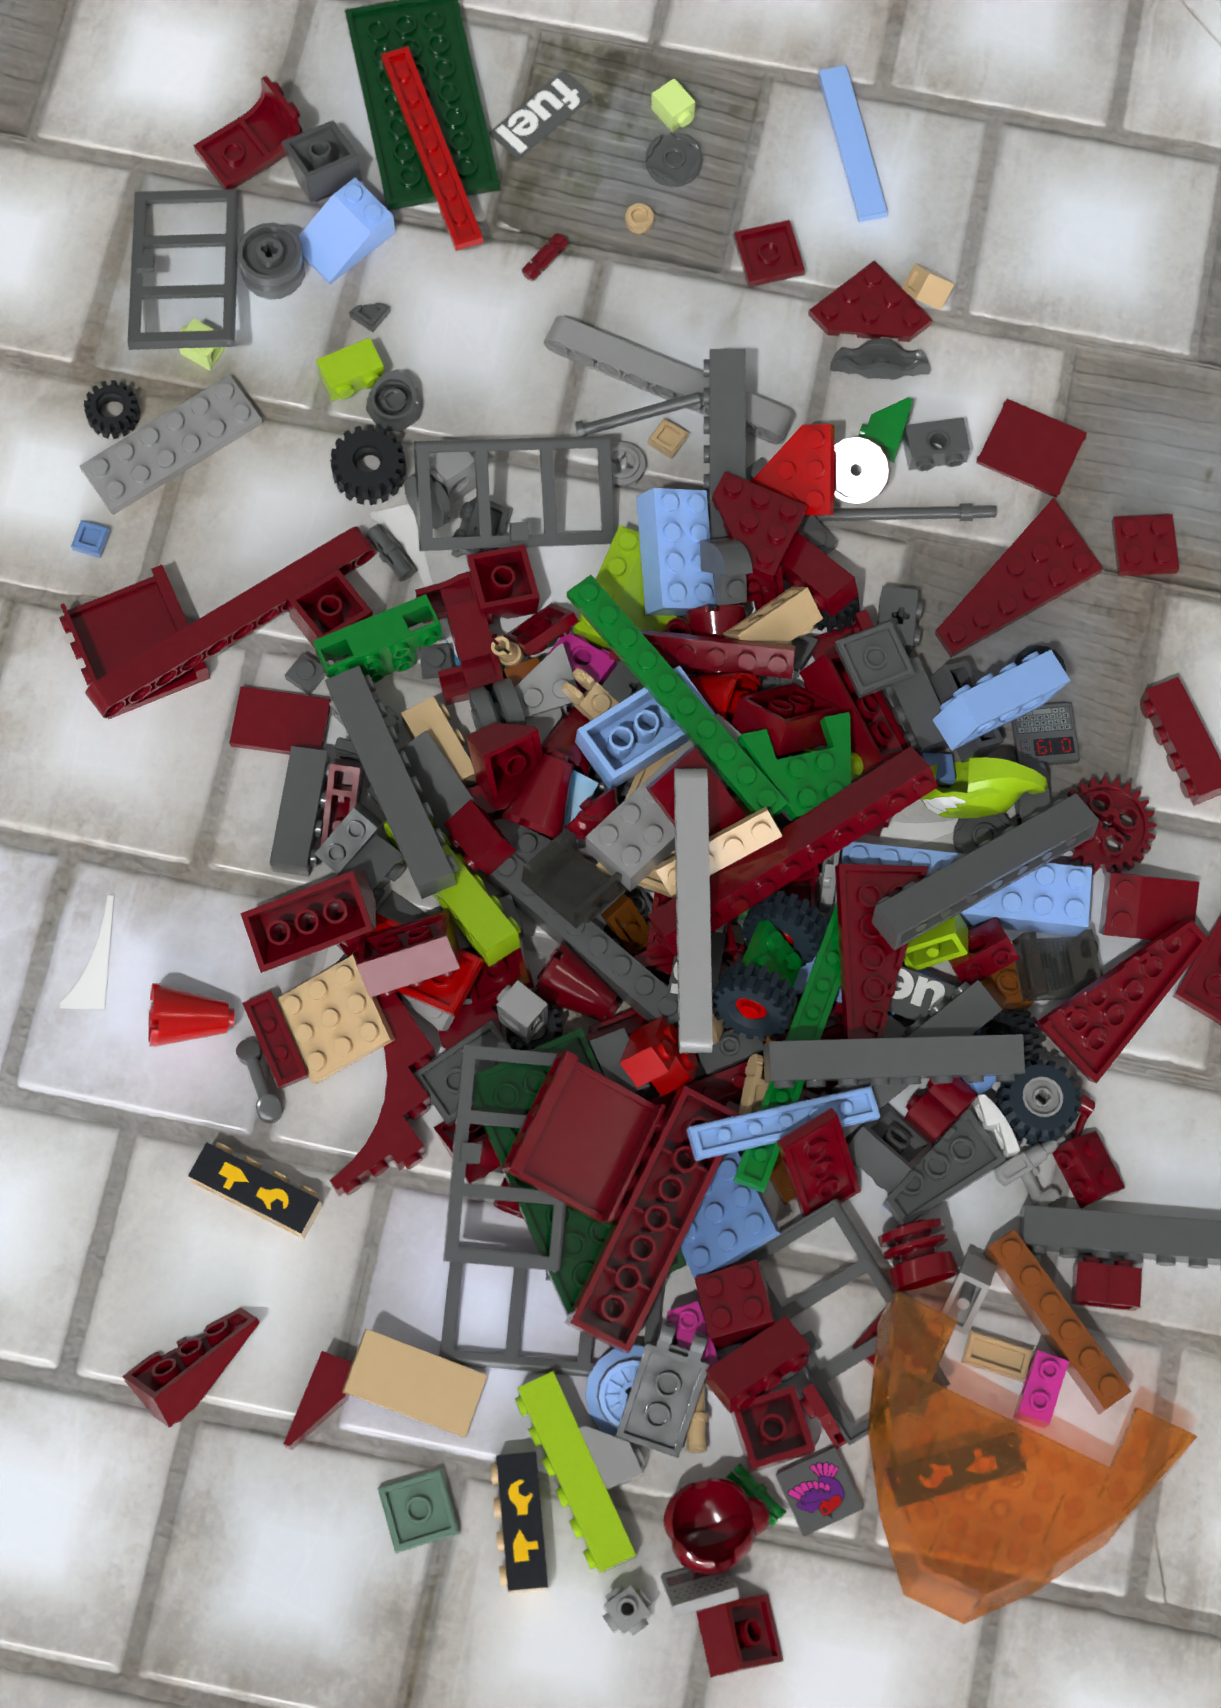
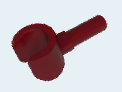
M1082 1095L1079 1099L1082 1102L1078 1112L1082 1115L1077 1121L1071 1139L1081 1136L1085 1123H1087L1089 1116L1095 1109L1094 1101L1085 1095Z

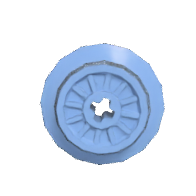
M633 1345L629 1353L613 1349L597 1361L588 1376L585 1398L589 1415L598 1428L606 1434L616 1437L627 1402L626 1399L628 1398L626 1389L632 1387L645 1346Z

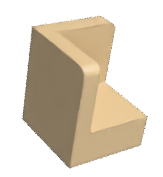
M915 263L902 289L914 299L937 309H942L955 284L943 275Z

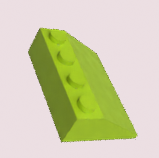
M619 525L595 580L638 629L662 631L670 620L681 619L682 616L645 615L639 532ZM580 613L579 622L574 627V636L580 635L593 647L610 652L608 644Z

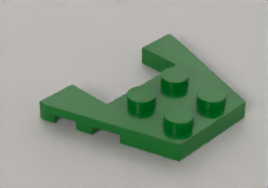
M849 712L827 716L820 720L829 749L776 759L767 729L744 733L737 738L740 746L748 750L756 766L788 801V807L784 810L791 820L800 818L851 785Z

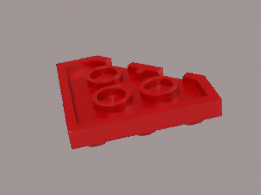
M802 425L750 482L808 506L804 516H834L835 425Z

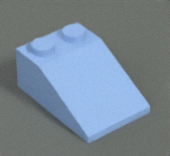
M354 178L332 195L299 234L298 239L301 243L303 258L329 284H332L395 234L394 217Z

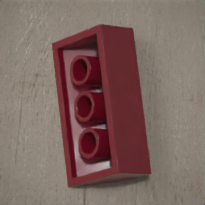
M838 652L824 654L799 672L804 681L805 689L842 708L840 714L849 712L851 752L858 754L863 762V772L858 778L864 777L909 748L904 739V733L900 725H898L881 690L858 698Z
M352 870L240 913L260 973L376 930L375 897L365 870Z

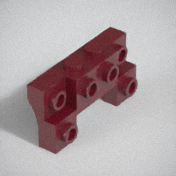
M470 571L458 574L447 581L416 589V598L427 595L438 620L447 618L460 666L438 671L445 704L450 705L469 700L467 690L484 686L487 690H492L493 682L504 679L498 656L491 650L492 642L496 645L499 644L495 640L498 636L497 634L491 635L489 625L493 624L492 615L480 611ZM429 619V620H427V621H424L423 624L429 623V622H432V621H431V619Z

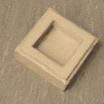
M664 418L648 439V445L673 459L689 438V433Z

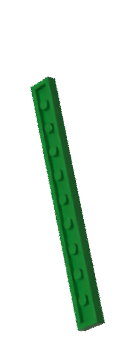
M589 575L567 591V598L648 690L651 696L752 813L767 807L774 818L788 807V801L592 575Z
M837 902L785 1041L820 1040L841 984ZM794 1082V1088L775 1089L774 1083H769L759 1111L797 1103L805 1082ZM777 1142L744 1150L733 1181L764 1193L780 1151Z

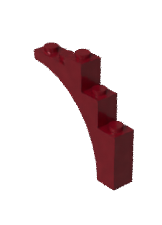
M395 992L388 996L377 998L395 1038V1041L383 1047L387 1070L384 1102L377 1124L366 1144L344 1169L330 1179V1183L339 1197L344 1193L348 1196L359 1190L363 1186L362 1181L369 1176L377 1177L384 1173L390 1167L388 1163L393 1161L399 1171L405 1167L409 1170L417 1166L423 1160L422 1155L426 1153L424 1145L407 1120L411 1118L415 1121L428 1112L427 1107L431 1105L429 1096L412 1072L421 1069L436 1057L435 1049Z

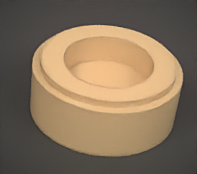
M633 204L626 211L625 224L634 233H645L654 224V212L646 204Z

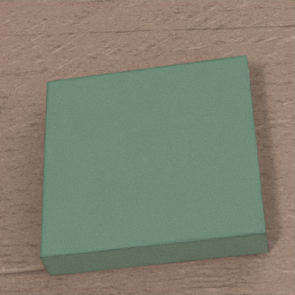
M441 1468L377 1488L395 1553L460 1534Z

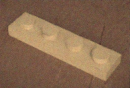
M767 807L754 812L709 837L710 875L782 837L781 831ZM675 856L655 866V870L670 896L676 894Z

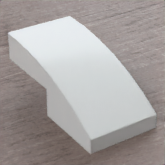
M985 1094L978 1095L972 1103L978 1122L986 1132H994L998 1149L1005 1159L1013 1158L1019 1153L1020 1148L1009 1123L998 1107Z

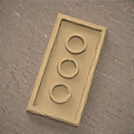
M365 1329L342 1392L456 1436L466 1438L487 1375Z

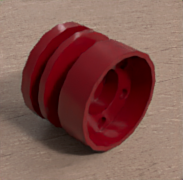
M920 1219L907 1222L879 1236L880 1247H893L883 1253V1258L885 1260H900L899 1264L888 1270L894 1292L899 1293L920 1289L958 1275L959 1269L954 1253L952 1251H937L938 1247L949 1241L947 1234L934 1235L944 1230L945 1224L943 1219Z

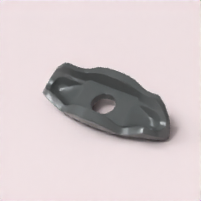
M882 338L868 340L854 349L841 347L830 363V371L859 374L867 379L896 380L903 376L929 375L931 372L929 361L921 350L908 351L895 341Z

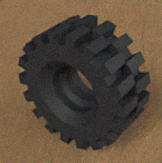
M361 425L357 426L353 434L349 430L344 432V441L340 438L337 439L335 442L336 449L332 448V459H330L334 483H337V489L342 494L345 491L347 499L352 501L353 497H356L357 504L362 505L364 504V499L369 500L370 505H376V499L381 498L382 503L388 501V493H391L394 497L398 493L397 486H403L404 476H406L407 471L401 442L396 441V436L392 432L387 436L386 429L383 427L375 431L374 425H367V430L363 431ZM372 455L379 459L380 465L378 469L372 472H363L358 469L357 461L363 456Z

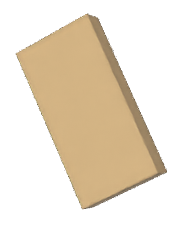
M970 1330L961 1363L1024 1382L1033 1350Z

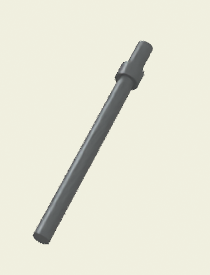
M972 503L959 504V507L834 509V516H817V520L959 519L960 521H972L973 518H996V506H973Z

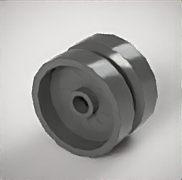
M262 223L251 228L242 236L238 246V260L242 278L251 292L265 299H282L293 294L301 286L305 276V264L301 243L296 233L281 224Z
M509 677L493 682L492 692L495 702H493L489 691L484 686L467 690L476 731L492 723L527 725L518 695Z

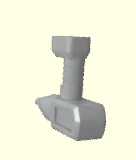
M1062 1135L1056 1140L1051 1139L1049 1142L1041 1145L1036 1144L1001 1164L994 1170L997 1181L1005 1187L1021 1177L1030 1194L1033 1206L1046 1207L1061 1197L1057 1189L1050 1188L1044 1193L1040 1189L1035 1179V1176L1040 1174L1036 1166L1047 1160V1156L1053 1153L1059 1147L1058 1145L1066 1140L1065 1137Z

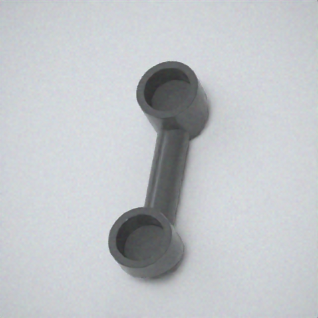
M245 1039L237 1045L236 1055L242 1064L247 1065L259 1098L256 1103L257 1114L263 1122L275 1123L281 1118L283 1107L279 1099L270 1093L259 1062L262 1057V1048L258 1041Z

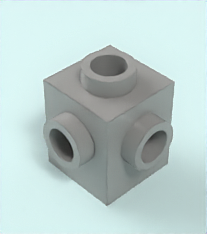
M620 1585L605 1596L608 1602L603 1608L607 1613L602 1617L613 1633L619 1630L622 1635L630 1632L634 1636L649 1624L646 1618L651 1614L648 1607L652 1603L641 1588L635 1591L631 1585L626 1589ZM624 1603H630L634 1607V1612L629 1616L621 1612V1606Z

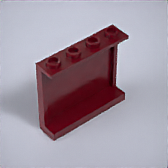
M162 564L151 568L153 577L70 610H67L65 603L60 605L64 613L63 616L59 617L66 634L72 632L75 639L70 645L76 660L83 658L86 667L81 669L87 686L188 626ZM203 661L136 703L108 718V720L210 679L205 662Z
M568 1050L559 1052L536 1095L501 1169L599 1223H611L622 1212L624 1203L621 1201L626 1191H629L637 1180L638 1174L635 1172L640 1161L643 1162L651 1150L649 1142L653 1134L657 1133L664 1123L665 1116L663 1113L666 1105H655L578 1062V1056Z

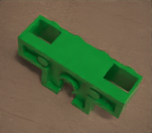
M425 594L313 640V644L327 679L359 666L363 676L369 674L373 683H377L386 675L396 671L403 672L408 670L413 664L417 663L416 648L431 646L438 639L443 638L440 622ZM431 619L432 623L410 632V627ZM345 654L348 656V658L329 666L326 663Z

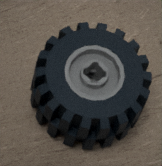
M1035 1059L1032 1064L1029 1060L1026 1061L1025 1073L1015 1076V1081L1002 1082L1000 1084L1001 1087L997 1090L995 1097L999 1099L995 1102V1105L1006 1118L1012 1131L1016 1134V1140L1019 1142L1026 1138V1144L1034 1145L1037 1141L1041 1145L1049 1142L1051 1139L1056 1140L1072 1126V1123L1076 1121L1079 1115L1077 1111L1081 1108L1082 1101L1076 1099L1081 1095L1080 1088L1073 1087V1084L1076 1082L1073 1075L1068 1078L1065 1075L1067 1069L1063 1066L1060 1069L1055 1068L1056 1062L1049 1060L1045 1065L1043 1064V1059Z

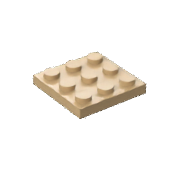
M356 955L346 958L275 999L310 1081L313 1084L322 1082L395 1041L376 996L369 997L356 966Z

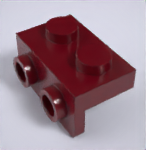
M1096 1131L1071 1139L1052 1153L1080 1208H1085L1093 1202L1118 1193L1125 1188Z

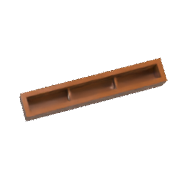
M1015 1229L988 1246L983 1253L990 1263L997 1265L996 1273L1055 1355L1069 1361L1067 1372L1098 1415L1132 1392Z

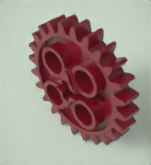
M1104 776L1098 785L1093 777L1089 780L1088 787L1083 782H1080L1077 786L1078 792L1071 789L1067 794L1068 798L1077 794L1099 819L1094 837L1070 850L1073 855L1069 861L1074 862L1079 858L1081 860L1080 866L1086 867L1091 865L1093 875L1099 868H1102L1104 876L1106 872L1111 871V868L1116 873H1122L1123 865L1129 871L1132 870L1134 867L1133 860L1140 864L1144 859L1142 853L1148 854L1151 850L1147 843L1153 842L1156 837L1149 833V831L1154 830L1157 824L1148 822L1155 813L1154 811H1145L1144 809L1148 805L1149 800L1141 802L1138 800L1141 794L1140 790L1133 794L1130 793L1131 783L1126 784L1124 788L1119 787V778H1116L1113 784L1110 785L1107 777ZM1092 801H1101L1105 805L1106 811L1096 810ZM1119 816H1128L1132 820L1133 826H1124ZM1103 822L1109 824L1107 831L1102 829ZM1124 836H1128L1130 840H1125ZM1105 842H1114L1117 844L1119 851L1110 852L1106 848Z

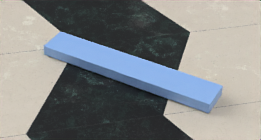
M847 66L819 70L818 78L858 222L887 217V208Z
M869 1086L688 1127L687 1133L695 1161L776 1143L777 1140L830 1108H833L838 1114L841 1127L877 1120L880 1118V1113L872 1087Z

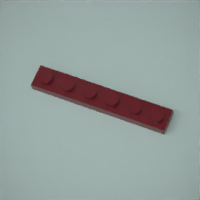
M639 629L670 666L678 667L680 665V667L732 673L747 672L759 676L793 678L796 646ZM610 648L609 659L620 660Z

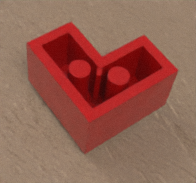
M664 1016L632 1031L619 1062L637 1088L651 1081L661 1096L693 1081L699 1065L694 1053H679L678 1030L674 1025L669 1024Z

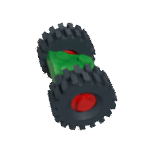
M778 891L777 895L773 893L749 909L741 929L743 930L741 934L742 939H746L745 945L748 947L742 962L737 963L735 968L731 965L727 967L726 971H723L712 996V1011H716V1019L724 1020L722 1025L725 1028H734L733 1033L740 1035V1033L746 1034L747 1039L753 1040V1037L757 1036L759 1041H765L768 1036L773 1040L777 1038V1035L781 1036L784 1034L797 1003V997H794L796 991L793 985L802 966H806L807 961L809 963L813 961L825 934V919L823 915L818 916L819 909L816 906L810 908V901L805 898L803 901L797 899L798 895L793 893L789 897L786 896L785 891Z

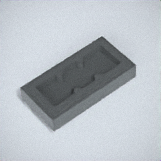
M734 1029L722 1033L719 1042L713 1045L712 1053L696 1054L706 1076H709L749 1059L754 1053H763L762 1041H759L757 1036H754L753 1040L747 1039L746 1034L740 1033V1035L733 1033Z

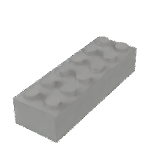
M719 714L715 715L717 721L740 746L737 738L741 733ZM690 740L586 836V851L630 892L655 869V866L664 861L675 850V827L646 787L689 748L695 747ZM745 747L742 748L743 751H744V752L750 757V759L753 761L754 759L752 758V756L750 755V753L748 752V750H747ZM701 754V756L704 758L706 763L715 773L717 778L726 788L728 793L732 796L735 792L719 775V773L713 768V766L707 761V759Z

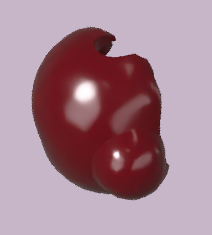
M712 1477L704 1481L685 1484L672 1495L663 1517L664 1530L671 1540V1547L676 1559L687 1569L707 1575L721 1574L736 1566L752 1549L755 1538L764 1532L770 1523L769 1510L762 1500L747 1496L737 1483L723 1477Z

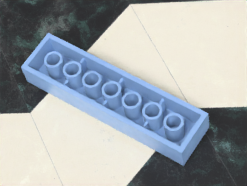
M852 842L841 849L840 852L841 864L929 866L927 875L936 868L942 869L950 865L957 856L962 854ZM1047 863L959 914L965 924L971 926H981L996 917L1003 929L1083 937L1089 927L1092 867Z

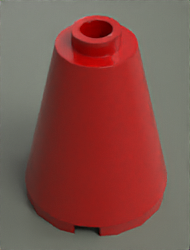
M747 672L688 676L715 715L719 714L730 725L732 724L738 698L758 692L757 685L761 686L760 680L754 674Z
M152 983L150 1000H153V1002H151L148 1019V1042H150V1047L226 1034L228 1027H234L235 1011L234 1008H229L227 1001L160 983Z

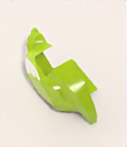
M969 758V761L964 763L953 762L956 778L953 786H950V788L937 787L919 800L924 803L926 808L944 818H980L1005 813L1017 802L1023 793L1028 792L1033 795L1046 792L1048 784L1046 777L1031 768L1012 762L1011 759ZM937 764L931 766V769H932V772H933V774H934L935 780H936Z

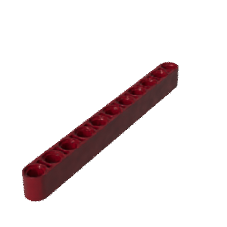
M358 526L348 529L99 678L86 689V696L103 718L106 719L116 715L288 611V598L336 569H339L345 576L364 565L374 557L377 549Z

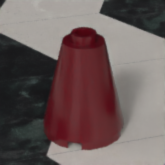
M719 605V608L709 609V606H702L686 611V621L691 628L692 634L699 636L725 638L724 632L746 618L745 607L741 605ZM713 670L703 671V675L732 673Z
M575 706L572 707L541 743L543 755L548 754L551 756L553 750L570 757L568 763L574 765L573 770L589 778L591 764L575 743L577 730L589 723L590 720Z
M554 750L551 756L544 754L504 811L502 818L560 841L574 766L568 763L570 757Z
M561 941L559 943L560 951L555 949L537 976L538 983L530 990L545 1002L600 1021L605 1016L610 1019L619 1006V1002L616 1001L618 994L569 945Z

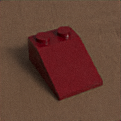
M1106 872L1099 933L1108 936L1154 940L1184 918L1190 919L1195 923L1200 882Z

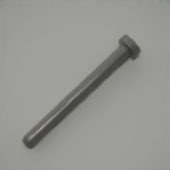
M696 392L583 424L582 420L575 422L578 437H586L590 434L701 404L704 399L702 393Z

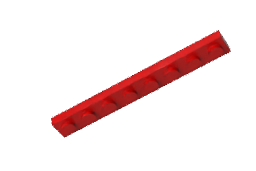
M409 47L381 54L385 71L455 251L482 244L483 236Z

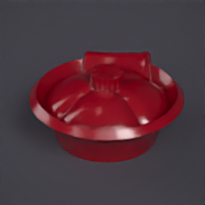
M617 788L608 789L594 800L588 797L579 806L582 810L579 811L569 824L565 825V831L573 837L586 840V836L619 806Z

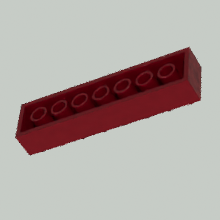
M687 1086L677 1090L665 1115L664 1123L652 1141L651 1150L637 1172V1180L623 1201L622 1212L614 1220L565 1324L623 1353L630 1352L724 1156L719 1155L695 1161L687 1129L691 1126L740 1116L741 1114Z

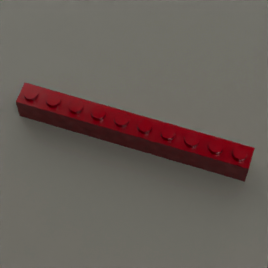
M910 746L780 830L782 837L710 875L711 933L936 789L938 785L931 766ZM675 897L648 914V917L659 938L671 953L677 956Z

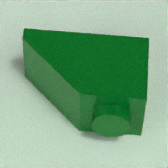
M907 397L871 414L868 425L862 423L858 436L871 438L882 445L889 455L890 462L894 463L905 425L910 415L913 399Z

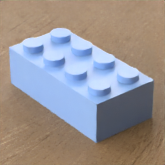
M652 488L636 496L645 615L686 616V611L702 606H709V609L716 608L713 573L701 571L700 541L710 540L706 490Z
M1052 650L1041 655L1037 651L1033 652L1022 660V664L1017 666L1013 662L999 671L1000 675L994 677L992 673L988 674L976 682L977 686L971 688L969 685H965L954 692V698L943 703L939 707L941 712L933 719L951 751L1043 706L1071 680Z
M680 665L673 669L715 717L713 710ZM645 687L579 728L575 743L608 789L618 787L689 741L688 737Z

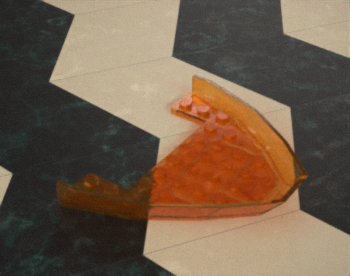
M895 1292L891 1294L878 1323L868 1420V1435L879 1514L903 1595L962 1624H966L1038 1591L1105 1546L1173 1470L1198 1436L1143 1409L1134 1407L1110 1467L932 1382L958 1320L903 1293Z

